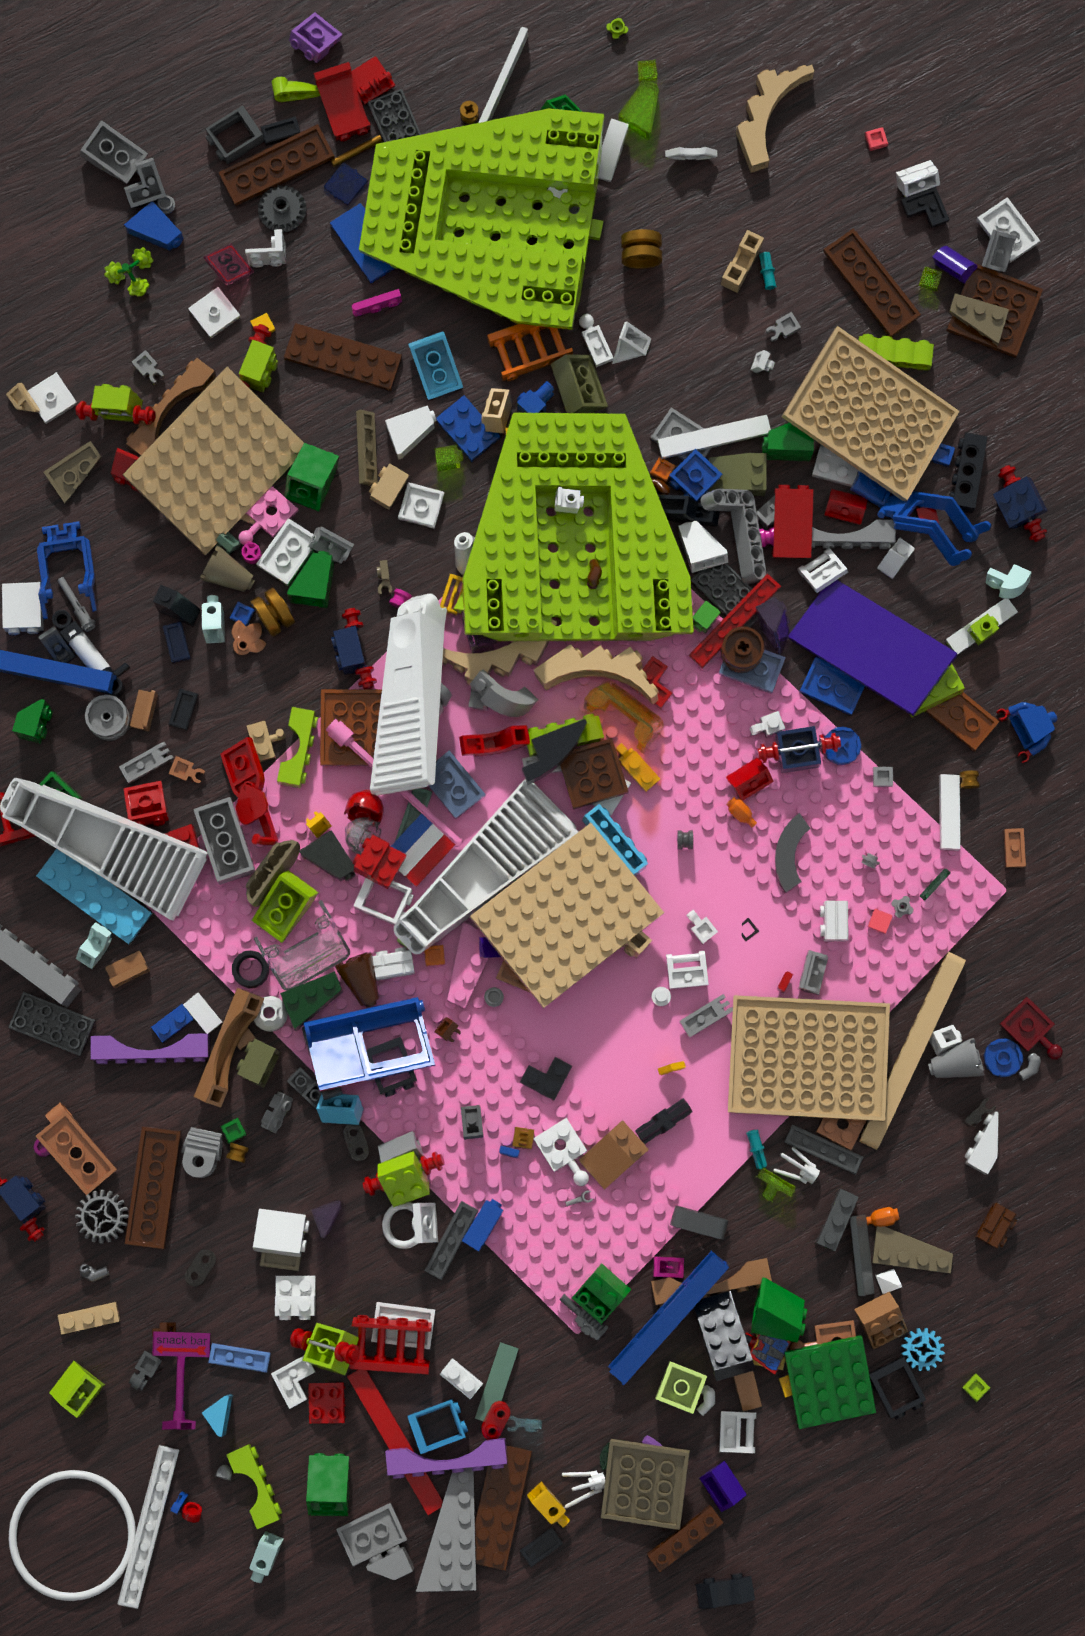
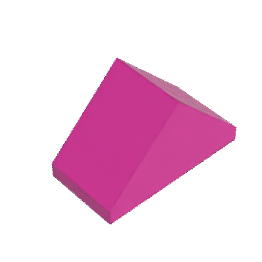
M653 1257V1277L683 1278L684 1258Z

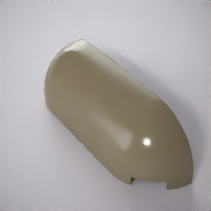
M290 840L276 843L252 874L246 884L247 900L254 907L260 906L278 876L290 870L300 850V844L297 841Z

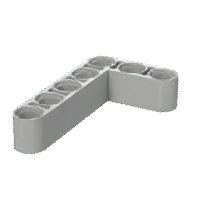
M715 489L704 494L701 497V505L705 510L731 511L742 580L746 584H753L762 580L766 575V566L755 499L752 492L739 489Z

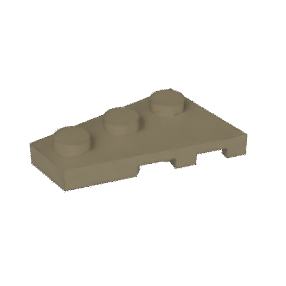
M955 293L949 313L967 326L970 325L976 329L979 334L986 336L992 340V343L998 346L1009 309Z
M90 441L45 470L44 474L66 504L102 457Z

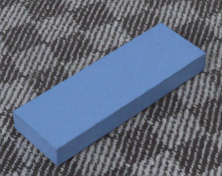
M212 1343L209 1363L267 1373L271 1353Z

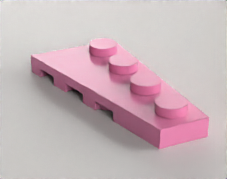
M463 922L447 1001L465 1009L489 958L480 957L479 937H485L479 929Z

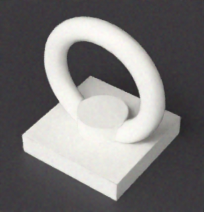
M407 1202L394 1208L393 1206L389 1207L382 1221V1229L387 1241L400 1249H408L418 1243L438 1242L436 1204H413ZM402 1209L413 1212L412 1227L415 1236L407 1241L396 1239L390 1229L392 1216Z

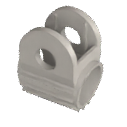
M191 1127L182 1147V1153H184L182 1163L184 1170L189 1175L205 1178L214 1172L217 1161H220L222 1156V1134ZM201 1156L204 1159V1164L201 1167H197L196 1159Z

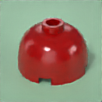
M364 790L350 796L344 814L347 813V818L356 824L367 826L368 822H374L373 825H377L382 821L384 807L378 796L371 794L370 790Z

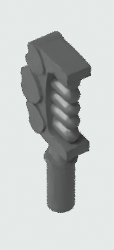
M565 1294L559 1299L572 1313L574 1312L577 1315L574 1321L585 1335L599 1340L608 1329L607 1325L600 1324Z

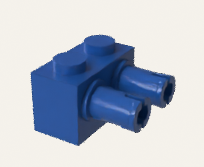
M546 381L536 392L531 390L527 393L523 392L517 398V413H546L545 403L554 396L552 392L554 390L553 386Z

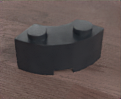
M743 1573L731 1574V1578L715 1580V1577L704 1578L703 1583L695 1584L699 1609L743 1604L755 1600L752 1577L743 1576Z

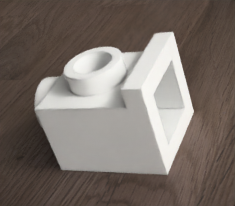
M558 487L555 494L554 511L578 513L579 508L583 507L584 496H580V490Z
M954 1025L934 1031L929 1042L938 1056L961 1044L962 1036L955 1029Z

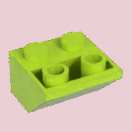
M73 1361L49 1393L62 1407L76 1418H79L105 1384L77 1362Z

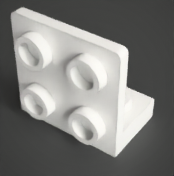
M282 229L274 230L275 236H271L272 248L245 249L249 266L256 268L263 265L278 267L286 264V246Z

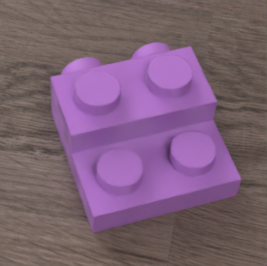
M314 12L291 31L289 41L294 49L299 48L304 52L308 60H314L317 63L329 53V49L341 40L343 34Z

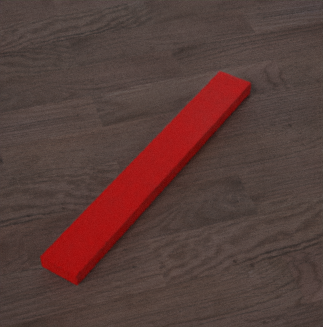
M357 1370L347 1376L388 1448H408L414 1452L368 1371ZM424 1472V1476L413 1477L412 1473L404 1474L427 1515L442 1507L443 1500L427 1472Z

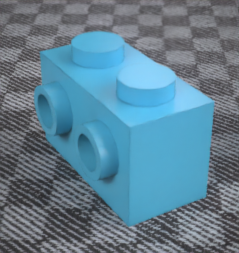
M321 1093L316 1108L323 1123L359 1125L363 1113V1106L358 1095L342 1094L324 1100Z

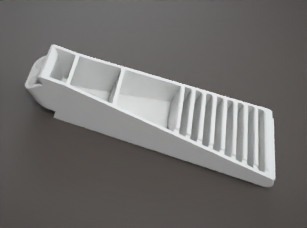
M433 594L412 597L398 608L397 617L391 618L370 783V792L376 796L424 788L435 783L444 628L447 608H441L437 597Z
M14 778L10 782L0 804L3 818L28 830L172 921L175 920L176 916H179L207 860L208 852L46 785L41 786L31 781Z
M524 780L420 899L398 919L394 926V934L413 954H421L579 832L576 829L577 826L535 783L527 785L526 780ZM420 907L426 910L425 912L428 913L427 916L423 913Z

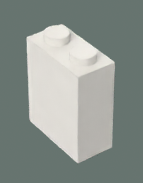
M40 582L2 584L3 629L9 635H18L20 632L38 634L39 631H44V619L38 596L41 586Z
M259 1209L253 1250L301 1257V1252L306 1250L307 1241L304 1240V1233H308L310 1221H307L306 1215Z

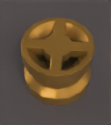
M466 101L461 105L460 116L463 122L472 124L478 120V106L475 102Z
M963 771L959 773L962 778L961 789L980 787L977 781L978 771Z
M230 1143L229 1147L231 1150L226 1158L245 1163V1153L248 1152L249 1148Z

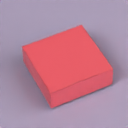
M883 127L865 132L870 151L888 146Z
M874 909L867 927L886 934L893 915Z

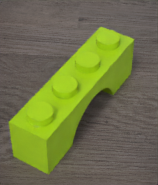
M296 707L291 709L288 726L298 735L300 747L292 759L280 763L277 778L279 785L301 789L302 784L306 783L307 773L304 772L305 766L310 763L311 754H308L309 747H313L315 739L312 732L313 728H317L318 717H316L315 711Z
M248 1444L226 1454L233 1472L249 1476L257 1486V1501L250 1509V1514L256 1528H262L279 1520L282 1510L278 1502L274 1503L272 1496L275 1494L271 1484L267 1485L264 1477L267 1474L263 1465L259 1466L257 1458H259L255 1446L251 1447V1444Z

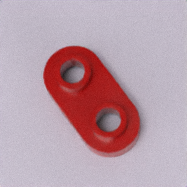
M497 1401L493 1403L483 1421L481 1431L487 1440L499 1438L510 1417V1409L505 1402ZM499 1411H504L503 1415L501 1416L497 1415V1413ZM491 1428L495 1429L494 1433H489L488 1431Z

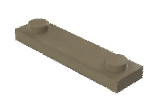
M358 410L356 411L359 484L372 486L374 482L378 483L375 413Z

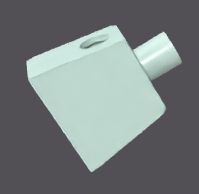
M216 595L208 596L207 603L202 604V631L206 644L225 642L224 611Z
M265 1531L258 1543L249 1568L253 1570L251 1580L262 1583L264 1575H269L284 1538Z

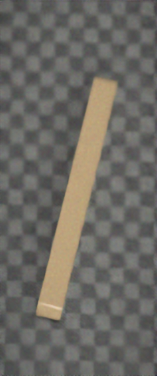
M949 951L947 952L887 1079L885 1121L868 1120L859 1142L875 1150L880 1146L962 971L965 959Z

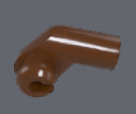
M652 479L655 489L659 491V495H669L670 488L663 480Z
M592 559L589 562L591 569L587 576V581L590 586L596 587L600 583L599 579L602 575V570L598 560Z

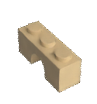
M749 230L746 231L733 261L730 262L722 277V286L738 293L763 245V237Z

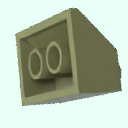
M566 354L551 364L553 375L567 413H591L608 407L591 355Z

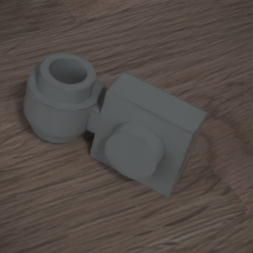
M145 1350L135 1366V1369L139 1370L140 1373L136 1374L134 1372L128 1382L131 1384V1387L137 1391L139 1389L142 1391L148 1382L145 1379L146 1375L152 1378L162 1360L152 1356L151 1353Z

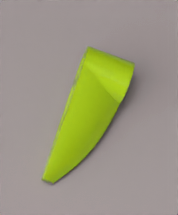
M276 77L271 82L275 100L278 102L320 96L317 86L310 83L287 81L285 77Z

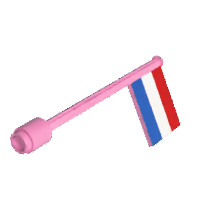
M335 719L326 729L328 736L340 747L343 745L350 747L372 768L373 758L354 741L352 737L354 733L342 721L339 722ZM407 790L398 793L421 814L391 847L407 855L399 872L417 887L453 847H458L462 844L463 839H460Z

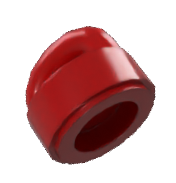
M195 1502L186 1503L182 1508V1517L192 1523L200 1521L202 1507Z

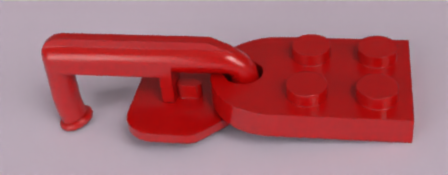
M246 737L220 753L232 791L238 797L236 812L239 821L244 825H249L259 819L265 837L254 834L252 843L254 845L273 846L278 843V838L268 811L265 793L262 791L265 782L264 773L253 739Z

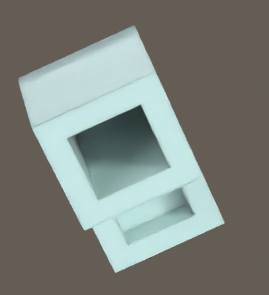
M1015 564L1008 575L990 568L987 572L985 583L994 589H999V597L1005 599L1015 598L1026 589L1030 582L1031 571Z
M95 922L90 929L87 940L79 948L76 959L92 969L109 947L112 940L110 938L111 932Z

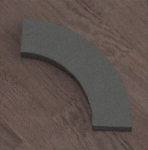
M800 813L784 828L775 851L776 874L785 893L802 882L795 868V851L802 836L811 828Z

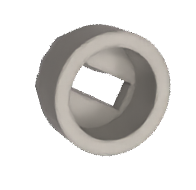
M228 1465L220 1466L216 1473V1477L231 1481L233 1475L232 1469Z

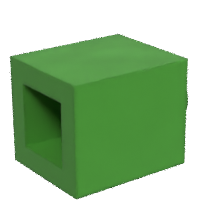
M705 601L693 615V628L698 632L703 631L706 633L719 618L721 612Z

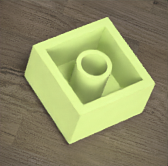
M669 1361L655 1399L693 1414L707 1376Z

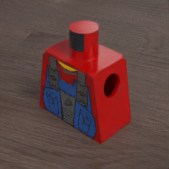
M746 1332L745 1337L748 1346L751 1348L752 1359L771 1373L776 1374L784 1357V1351H787L791 1341L759 1334L755 1337Z

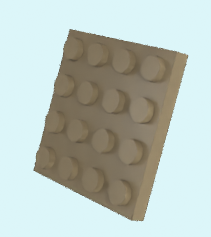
M610 1439L601 1518L680 1530L690 1450Z

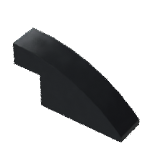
M658 495L668 521L679 523L697 521L700 525L718 526L720 511L705 510L701 503H697L690 496Z
M586 719L531 739L538 762L522 767V773L527 785L550 774L566 760L579 743L587 726Z

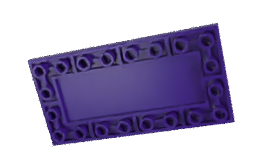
M838 580L822 589L788 635L791 641L912 716L915 715L958 656L957 652Z

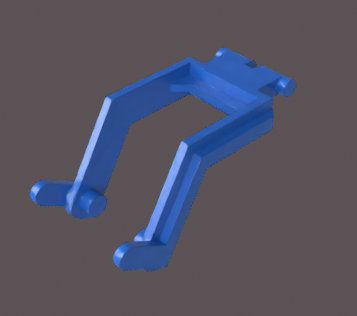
M915 491L912 492L907 501H903L894 494H891L877 513L879 518L891 517L894 522V529L928 534L951 566L959 565L962 561L969 559L972 556V552L968 549L957 550L937 521L909 517L916 506L946 511L966 542L977 540L979 534L989 531L991 528V523L988 521L972 525L953 497Z
M80 521L63 524L64 530L61 531L59 525L42 527L43 535L47 534V542L39 543L37 554L41 576L38 596L43 619H48L46 603H48L49 599L53 598L47 558L51 553L73 549L83 552L85 565L83 584H78L79 594L85 593L86 597H90L93 612L97 611L93 590L95 573L91 545L85 536L78 537L77 529H81Z

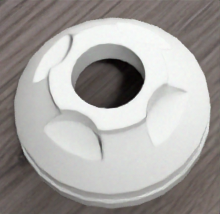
M274 996L263 997L264 1001L254 1022L264 1031H276L286 1023L288 1012L281 999ZM272 1007L275 1010L272 1018L264 1017L263 1011L265 1008Z

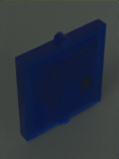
M343 162L324 185V188L333 194L334 198H338L346 205H349L368 180L360 175L357 169H352Z

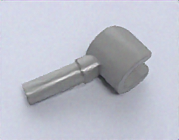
M585 1191L581 1196L565 1202L566 1206L580 1202H591L593 1199L586 1200L584 1198L585 1193L591 1191Z

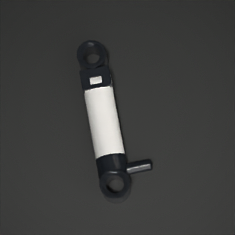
M65 610L56 611L53 614L52 622L86 667L112 672L117 677L113 684L117 683L119 687L112 694L107 695L117 698L121 697L124 694L125 686L119 679V676L130 669L129 665L124 663L113 671L76 621L73 620L72 616ZM61 618H68L66 624H59V620Z

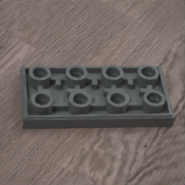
M402 89L368 101V106L384 142L421 135Z
M727 563L700 570L691 579V583L725 616L752 590ZM766 603L743 627L751 628L771 606Z
M23 992L8 1028L81 1056L96 1020Z

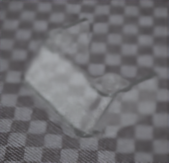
M322 900L318 902L325 915L318 918L315 922L317 932L287 950L283 951L282 947L277 944L270 945L264 949L257 937L253 938L283 990L287 991L306 983L346 960L350 955L348 945Z

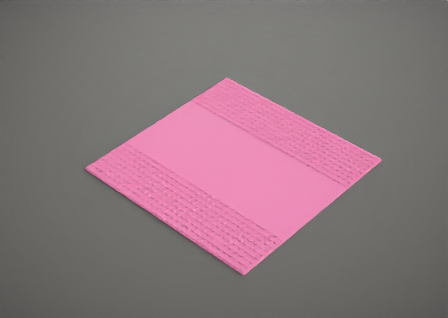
M553 508L546 509V513L549 516L556 515V511ZM590 508L583 510L586 516L593 515V511ZM587 544L585 546L586 551L590 553L595 551L593 545ZM548 545V550L550 552L554 553L558 551L556 545ZM461 581L452 605V609L455 607L463 585ZM550 581L551 588H559L557 581ZM587 582V586H588L590 589H596V588H597V586H596V587L590 586L589 582ZM454 586L449 590L444 607H448ZM691 589L692 613L694 615L705 601ZM452 613L446 614L443 648L461 653H484L497 650L513 642L498 641L483 635H465L464 616L460 613L457 616ZM720 616L706 633L703 631L698 632L693 628V634L673 635L652 641H549L537 666L534 664L531 666L521 661L522 658H519L510 677L506 675L501 677L494 673V669H492L489 675L505 689L519 691L526 687L538 699L531 710L520 717L505 716L489 707L487 711L469 708L471 686L466 683L467 681L464 677L466 672L460 673L454 670L452 665L448 663L446 665L442 664L441 683L449 689L452 696L447 706L443 707V713L439 718L436 761L450 750L486 796L455 819L429 786L423 788L432 791L427 808L460 839L462 838L463 842L460 846L453 847L417 887L398 871L393 881L411 888V894L414 895L410 906L406 905L404 912H407L525 780L522 773V758L529 757L527 746L488 756H462L459 737L462 735L488 734L504 730L510 726L527 725L528 729L533 727L544 729L550 723L561 725L567 719L575 718L576 720H581L585 715L594 714V716H599L604 740L612 738L615 749L621 743L628 750L632 748L660 778L659 782L645 792L621 765L624 778L631 782V785L628 788L629 793L623 796L610 817L621 826L622 832L626 837H629L634 842L635 848L646 857L648 865L635 877L664 911V914L642 930L652 941L637 959L634 956L630 957L627 955L622 946L544 1009L531 993L496 979L504 961L502 957L488 959L465 1009L447 1001L462 924L440 941L432 945H444L445 965L426 966L425 952L421 954L412 953L415 974L376 980L379 999L376 1000V1005L371 1006H380L415 997L423 1000L425 1011L422 1012V1017L435 1066L414 1070L418 1081L414 1083L415 1087L408 1090L400 1088L396 1090L397 1094L389 1097L380 1095L375 1079L341 1087L343 1094L359 1096L363 1106L361 1120L384 1143L413 1131L416 1140L420 1141L423 1154L427 1159L432 1157V1153L435 1151L443 1156L445 1165L442 1166L443 1169L441 1171H438L436 1168L432 1169L431 1174L427 1175L429 1188L454 1213L461 1201L479 1211L486 1200L490 1202L491 1199H494L502 1204L501 1209L504 1212L485 1244L576 1334L581 1332L580 1327L574 1321L577 1315L574 1312L572 1313L559 1300L562 1295L565 1294L576 1305H579L572 1297L601 1263L627 1285L681 1229L670 1225L675 1205L698 1211L753 1154L749 1151L751 1148L746 1132L758 1129L760 1140L763 1144L789 1117L728 1113L733 1012L690 1038L679 1021L723 994L726 998L719 1002L723 1004L729 1001L730 1003L724 1007L725 1011L728 1008H733V997L738 995L890 1003L891 1012L1006 892V888L961 845L959 851L940 850V825L894 781L893 787H873V767L878 766L861 750L855 761L847 765H837L829 761L825 754L821 753V749H819L821 758L819 768L781 773L779 761H775L774 758L767 759V762L763 764L768 768L774 782L743 800L751 809L752 818L757 824L751 828L747 823H742L735 819L729 813V807L726 804L733 797L739 798L726 777L755 758H758L757 749L760 748V744H764L765 747H771L772 743L776 742V733L766 736L764 731L752 736L750 732L751 726L761 723V717L779 711L785 726L783 731L815 726L817 741H819V735H823L825 738L832 729L837 727L781 674H779L771 694L719 675L718 673L723 662L721 650L703 669L689 657V654L723 620ZM552 618L553 620L557 621V626L561 625V620L559 618ZM589 618V623L592 626L599 624L597 618ZM570 644L574 649L578 648L583 656H586L601 645L604 650H609L613 658L631 647L633 651L637 650L642 656L643 668L652 656L668 666V669L659 679L658 683L671 691L672 695L660 709L654 704L652 705L646 698L625 683L610 678L590 676L574 678L559 683L546 691L535 677L534 669ZM387 652L372 665L374 667V671L371 673L372 678H376L377 683L370 689H382ZM359 678L349 689H363V687L358 686V682L361 681V678ZM321 717L318 719L317 728H313L312 735L315 736L313 747H309L308 754H311L309 765L305 766L304 772L307 773L306 783L302 784L301 789L277 783L280 763L292 759L297 754L300 747L299 738L264 772L265 782L262 791L265 793L268 802V811L279 843L294 840L300 844L301 850L318 838L315 837L306 825L307 818L311 820L315 817L314 812H321L332 825L321 836L332 830L352 863L357 854H362L364 850L362 845L365 839H370L372 835L390 843V846L395 842L408 801L398 792L378 795L384 807L381 823L373 825L374 822H368L367 826L350 821L347 818L348 814H344L348 799L356 792L370 790L372 768L370 766H321ZM562 771L550 773L534 782L577 826L576 829L578 831L586 827L582 819L595 806L591 804L573 810ZM237 800L233 803V804H234V807H235V810H236ZM800 813L811 828L802 836L795 851V868L802 882L785 893L776 874L775 851L784 828ZM259 819L249 825H244L240 822L255 870L273 847L271 845H254L252 843L254 834L265 837ZM678 830L683 832L693 830V850L688 848L677 849ZM201 834V835L197 838V839H198V843H199L200 849H202V850H204V851L207 852V849H206V846H205V843H204V840H203V837H202V834ZM300 852L289 871L319 893L283 943L252 921L260 907H254L247 900L246 884L252 874L219 885L208 854L206 856L207 860L179 916H176L174 921L147 906L234 994L237 988H240L260 997L274 996L283 1001L280 993L335 971L343 992L309 1021L366 1009L365 1005L361 1006L337 972L335 965L342 961L345 964L349 958L362 953L371 952L372 956H376V952L387 950L388 953H394L395 949L404 947L397 942L398 938L394 934L395 925L354 908L353 905L365 881V877L355 873L356 876L351 880L340 881L303 858ZM871 853L877 856V861L880 864L874 869L861 863L863 854ZM374 882L364 906L394 919L405 893L391 887L386 889ZM908 896L910 898V906L914 909L913 913L910 915L905 914L901 918L896 917L894 907L891 904L892 901ZM824 901H848V941L825 942L824 937H820V925H823V917H820V906H823ZM874 909L893 915L886 934L867 927ZM692 910L697 913L701 920L707 917L718 931L704 944L691 931V928L695 925L686 915ZM471 918L464 921V923L479 929ZM749 918L759 932L745 941L742 938V933L745 937H748L755 931L749 922L742 926V922ZM253 950L259 952L266 958L269 964L267 980L256 988L241 986L232 975L233 961L238 954L244 951ZM809 950L825 954L828 957L819 995L798 990ZM705 951L709 985L670 989L666 954L676 956ZM254 958L243 960L239 967L241 977L248 981L257 979L262 972L260 962ZM700 961L673 963L674 969L700 966ZM788 971L793 976L785 992L781 993L777 991V987L784 973ZM495 987L502 991L504 999L501 1005L497 1007L487 1005L484 995L489 988ZM657 987H665L671 993L670 1002L665 1006H657L652 1001V992ZM267 1007L263 1011L265 1018H272L275 1014V1010L272 1007ZM288 1015L283 1027L272 1032L314 1072L302 1028L295 1031ZM446 1017L454 1021L461 1031L460 1035L456 1032H453L451 1035L454 1042L446 1041L434 1032ZM414 1022L368 1031L362 1035L366 1050L401 1037L408 1056L422 1052ZM396 1048L373 1057V1061L378 1063L403 1056L400 1048ZM557 1057L572 1065V1068L554 1101L520 1083L529 1065L546 1074L554 1058ZM684 1061L685 1069L659 1075L657 1068ZM409 1072L383 1077L380 1080L383 1088L411 1077ZM683 1098L693 1111L690 1115L677 1122V1125L670 1130L659 1134L647 1142L645 1146L649 1150L605 1190L578 1161L586 1153L576 1158L575 1162L580 1170L588 1174L589 1181L584 1186H578L574 1183V1173L568 1164L556 1172L552 1170L534 1139L532 1149L512 1147L515 1127L534 1129L533 1138L567 1118L588 1152L622 1120L636 1134L635 1130L650 1121L654 1115L663 1109H668ZM480 1105L484 1137L464 1140L461 1107ZM557 1140L555 1142L557 1150L565 1149L566 1142L564 1140ZM500 1146L520 1150L518 1158L501 1155L499 1153ZM585 1191H591L584 1195L586 1200L593 1199L591 1202H580L566 1206L565 1202L581 1196Z

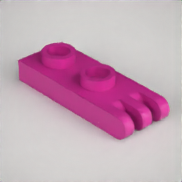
M397 289L354 303L352 305L353 315L360 316L369 312L377 313L382 308H391L399 305L402 302L400 291Z

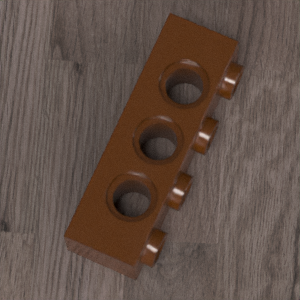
M709 1505L684 1524L680 1530L675 1531L648 1552L647 1555L659 1572H661L722 1525L723 1521L712 1506Z

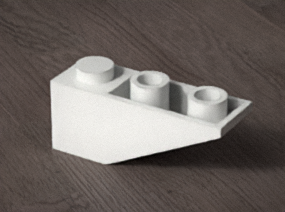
M998 1112L987 1115L983 1123L986 1125L983 1131L979 1130L974 1138L976 1144L973 1149L970 1147L964 1156L967 1159L965 1164L984 1175L990 1172L998 1155Z

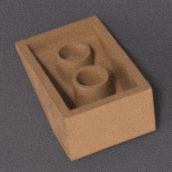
M622 1120L578 1161L605 1190L649 1149Z

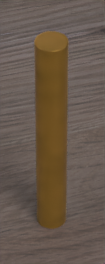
M377 135L332 159L333 167L382 142L381 136Z

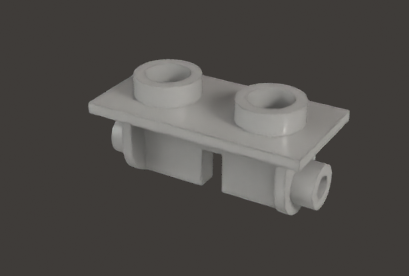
M279 1091L277 1094H274L269 1104L274 1110L273 1112L266 1110L260 1121L262 1122L261 1127L276 1134L277 1130L282 1126L284 1116L291 1108L293 1098Z

